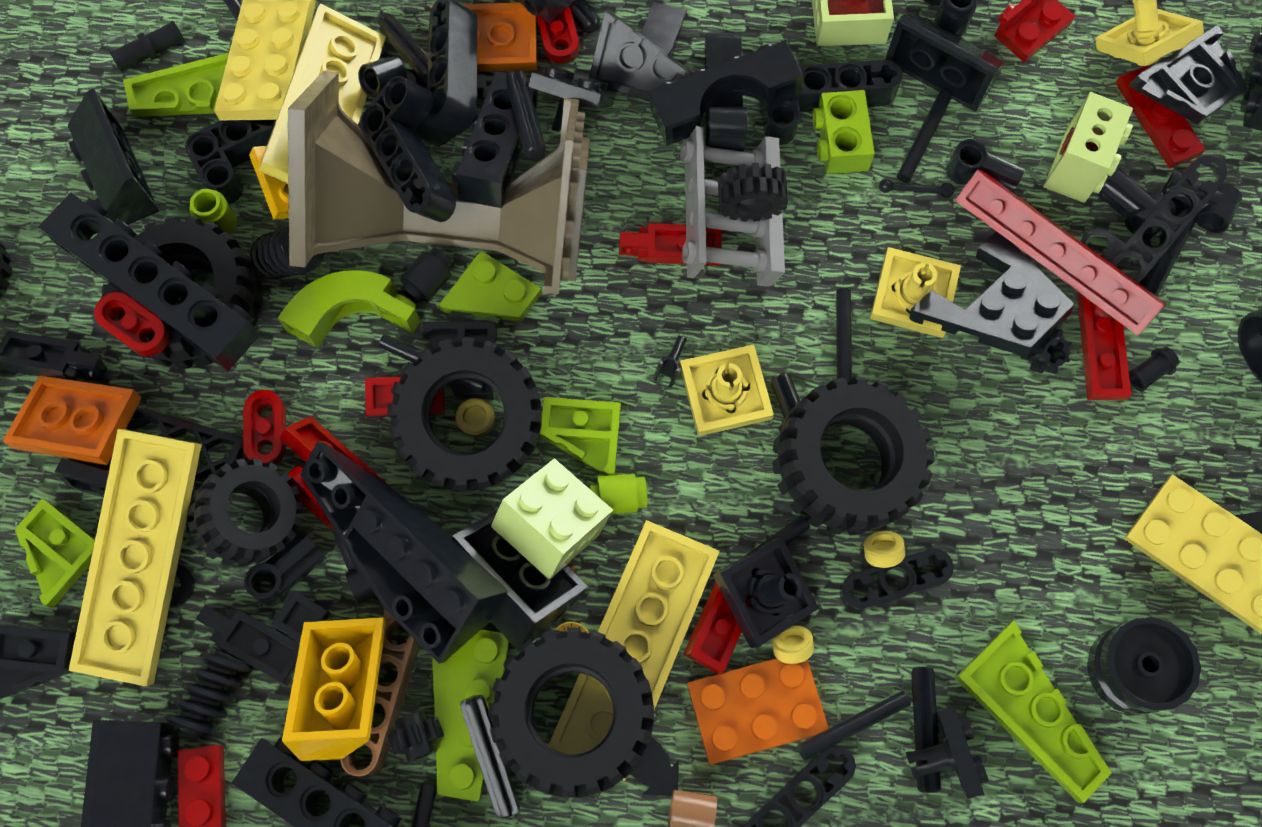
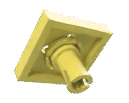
M1132 0L1135 17L1097 36L1095 40L1096 48L1100 52L1137 63L1139 66H1149L1157 63L1161 57L1172 51L1185 48L1189 42L1204 35L1203 21L1160 10L1157 8V0Z
M888 247L869 319L943 338L946 332L941 331L942 325L924 320L923 324L915 323L909 319L910 314L906 311V308L911 311V308L931 290L953 302L961 265Z
M754 345L680 361L681 373L698 436L773 419L774 413ZM749 385L750 389L748 391H742V386L747 388ZM704 392L705 396L708 397V400L703 398L702 394ZM734 407L736 408V411L734 413H728L726 411L728 409L732 411L734 410Z

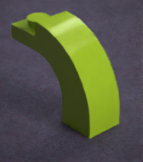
M362 270L335 272L314 280L302 288L288 302L277 318L288 333L316 348H319L329 331L338 321L356 313L376 314L412 334L421 322L415 309L416 305L408 298L397 294L390 278Z

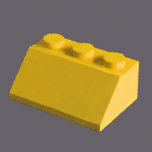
M384 617L304 622L282 742L300 761L343 759L370 740L386 627Z

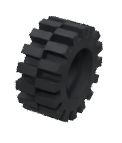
M752 163V167H746L745 164L738 165V170L731 167L727 169V173L723 172L720 178H718L719 210L723 216H729L731 220L740 218L741 221L747 222L748 219L753 218L755 222L760 221L761 217L767 220L772 218V214L778 216L782 214V210L787 209L786 174L784 171L781 172V168L777 166L771 168V164L765 163L763 167H759V163Z

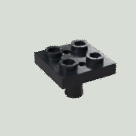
M545 67L544 72H532L528 85L530 88L560 98L554 123L551 127V130L556 132L561 131L564 98L579 100L578 111L580 104L599 109L612 107L616 92L607 90L608 83L593 78H579V81L574 80V72L554 67V69Z
M782 537L769 541L713 575L750 648L760 647L819 609ZM753 569L755 570L754 575L758 576L757 579L755 577H752ZM747 596H749V597L751 598V599H748V603H749L750 605H752L751 607H748V606L746 605V597H747Z
M955 707L938 711L937 716L945 736L941 738L943 743L906 752L909 764L927 760L925 764L911 767L914 780L921 776L951 768L953 772H957L963 793L967 799L984 795L981 784L988 783L989 779L981 757L978 755L971 756L967 741L974 739L966 713L957 715Z

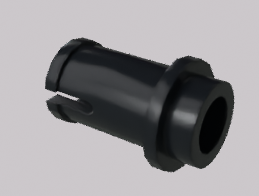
M1168 347L1154 349L1151 352V357L1134 369L1129 370L1130 383L1136 390L1140 392L1145 391L1147 387L1164 375H1172L1176 372V367L1180 364L1178 356Z

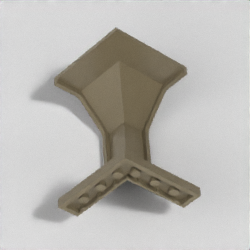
M324 70L288 107L289 266L306 268L310 259L320 253L397 241H410L493 250L503 253L545 274L543 293L559 294L560 281H576L590 145V138L583 137L585 112H578L579 100L564 98L561 137L558 147L511 181L502 208L459 200L457 184H454L450 179H445L455 195L456 207L452 216L447 221L440 223L410 212L406 208L363 134L361 127L340 107L339 72Z

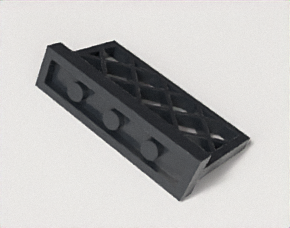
M139 407L136 408L132 416L137 419L130 420L126 430L136 431V429L149 423L159 424L162 433L157 436L174 439L185 433L194 434L198 443L202 444L200 452H203L208 463L207 466L196 471L195 481L213 474L227 463L230 465L235 460H239L244 452L242 436ZM222 442L233 445L227 457L214 463L212 462L207 449ZM62 458L54 472L68 488L104 498L110 469L108 467H110L111 459L108 465ZM192 499L190 501V506L195 502ZM187 516L186 522L191 523L194 520V517Z

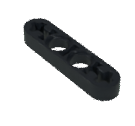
M832 746L820 752L741 827H751L753 824L755 827H763V817L770 810L780 811L784 815L786 827H801L852 778L856 768L853 755L845 747ZM829 754L833 758L842 756L845 760L842 764V769L845 773L842 776L838 773L831 774L825 780L826 783L831 785V788L826 792L821 781L811 775L810 771L815 767L817 773L821 774L829 766V762L826 759ZM801 781L810 782L816 789V800L808 807L799 805L794 799V788Z

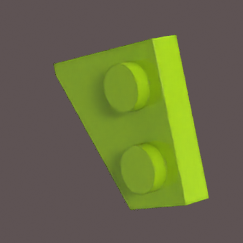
M480 251L440 302L439 307L444 313L452 314V311L473 313L475 317L490 318L497 316L503 320L521 322L541 296L542 290L488 254Z
M544 397L540 431L541 438L603 475H615L621 403Z
M42 498L14 530L20 546L26 550V562L30 573L36 576L42 594L39 595L41 603L47 607L54 608L89 568L95 538L51 502Z

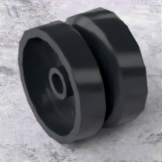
M1156 617L1135 618L1100 634L1090 648L1087 662L1090 683L1099 697L1113 709L1131 715L1171 710L1188 701L1198 687L1201 672L1197 649L1188 635L1172 622Z

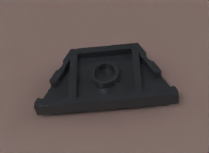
M1218 25L1191 41L1185 48L1175 51L1145 70L1129 84L1136 91L1195 124H1199L1247 89L1242 75L1236 69V62L1232 52L1226 51L1223 53L1218 39L1223 35V32Z

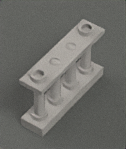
M696 126L689 138L682 142L680 150V160L685 162L686 241L683 245L682 261L687 264V278H695L706 265V262L753 267V270L757 272V285L772 286L785 273L783 215L777 216L772 214L771 219L766 220L764 217H761L760 221L754 222L753 219H748L747 222H743L740 218L731 220L729 216L705 213V194L718 196V181L704 179V161L736 166L745 164L746 167H752V163H759V167H763L767 163L771 164V168L776 166L780 168L779 138L765 136L758 147L752 150L751 153L704 146L703 127ZM706 228L751 233L752 237L755 238L756 251L746 252L706 247Z

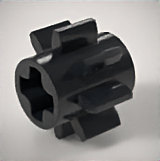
M1056 329L1028 358L1020 356L1021 359L1032 362L1030 371L1037 373L1045 371L1057 374L1059 366L1065 362H1070L1069 347L1072 345V342L1061 339L1063 330Z
M421 710L394 721L397 730L394 731L395 733L388 735L394 755L405 753L407 762H411L438 751L435 740L444 737L438 717L427 719L425 710Z

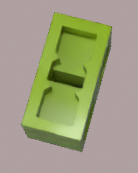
M865 90L822 93L818 108H813L812 113L814 130H820L821 139L817 141L818 161H824L826 174L869 171L875 152ZM834 115L842 116L845 119H838ZM843 146L848 148L850 151H843L838 147Z

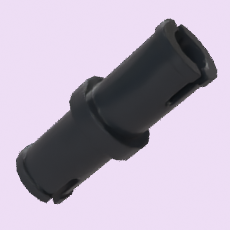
M171 21L169 24L146 35L143 32L136 35L138 39L113 51L111 50L109 53L119 70L123 72L125 69L148 58L151 61L157 59L158 53L183 43L185 40L175 22Z

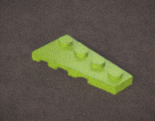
M229 53L124 79L123 83L130 112L134 117L216 114L214 110Z
M1013 620L998 633L955 679L1078 803H1085L1112 772L1082 725L1076 723L1065 705L1067 704L1066 700L1058 688L1055 689L1041 668L1043 667L1041 661L1034 651H1030L1020 635L1022 633Z
M480 630L444 663L439 664L432 657L435 718L438 717L444 737L435 740L438 749L436 752L438 795L481 802L485 780L460 704L462 700L470 696L482 695L489 710V703H493L495 692L492 691L496 678L501 679L505 671L503 665L507 661L510 642L502 633Z

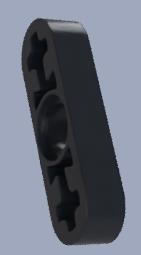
M933 548L906 556L901 563L893 567H872L853 573L841 584V601L847 608L853 611H863L938 587L952 576L954 570L953 561L945 551ZM928 558H931L934 563L942 564L943 569L938 572L939 578H936L933 572H929L919 576L917 579L921 585H916V574L914 571L924 568L929 563ZM909 563H914V570ZM897 569L905 574L907 585L904 590L895 591L887 585L885 576L889 570ZM876 574L877 586L884 597H879V591L876 589L864 596L865 602H860L858 597H851L849 591L854 588L853 582H858L860 587L872 585L875 580L871 575Z

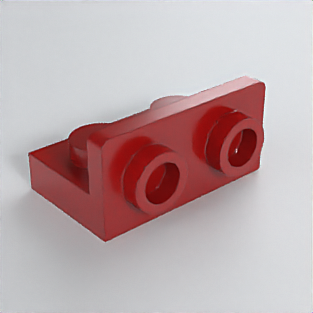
M1022 0L1016 6L1010 4L998 17L1000 24L994 36L1025 63L1072 24L1076 16L1058 0Z

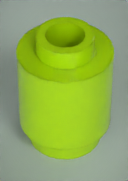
M201 189L193 194L189 205L192 217L200 218L204 224L212 222L220 226L224 232H229V234L235 230L237 216L220 192L211 189Z
M634 473L597 476L596 484L589 487L593 493L613 509L611 515L637 513L638 508H647L648 498L645 477H635Z

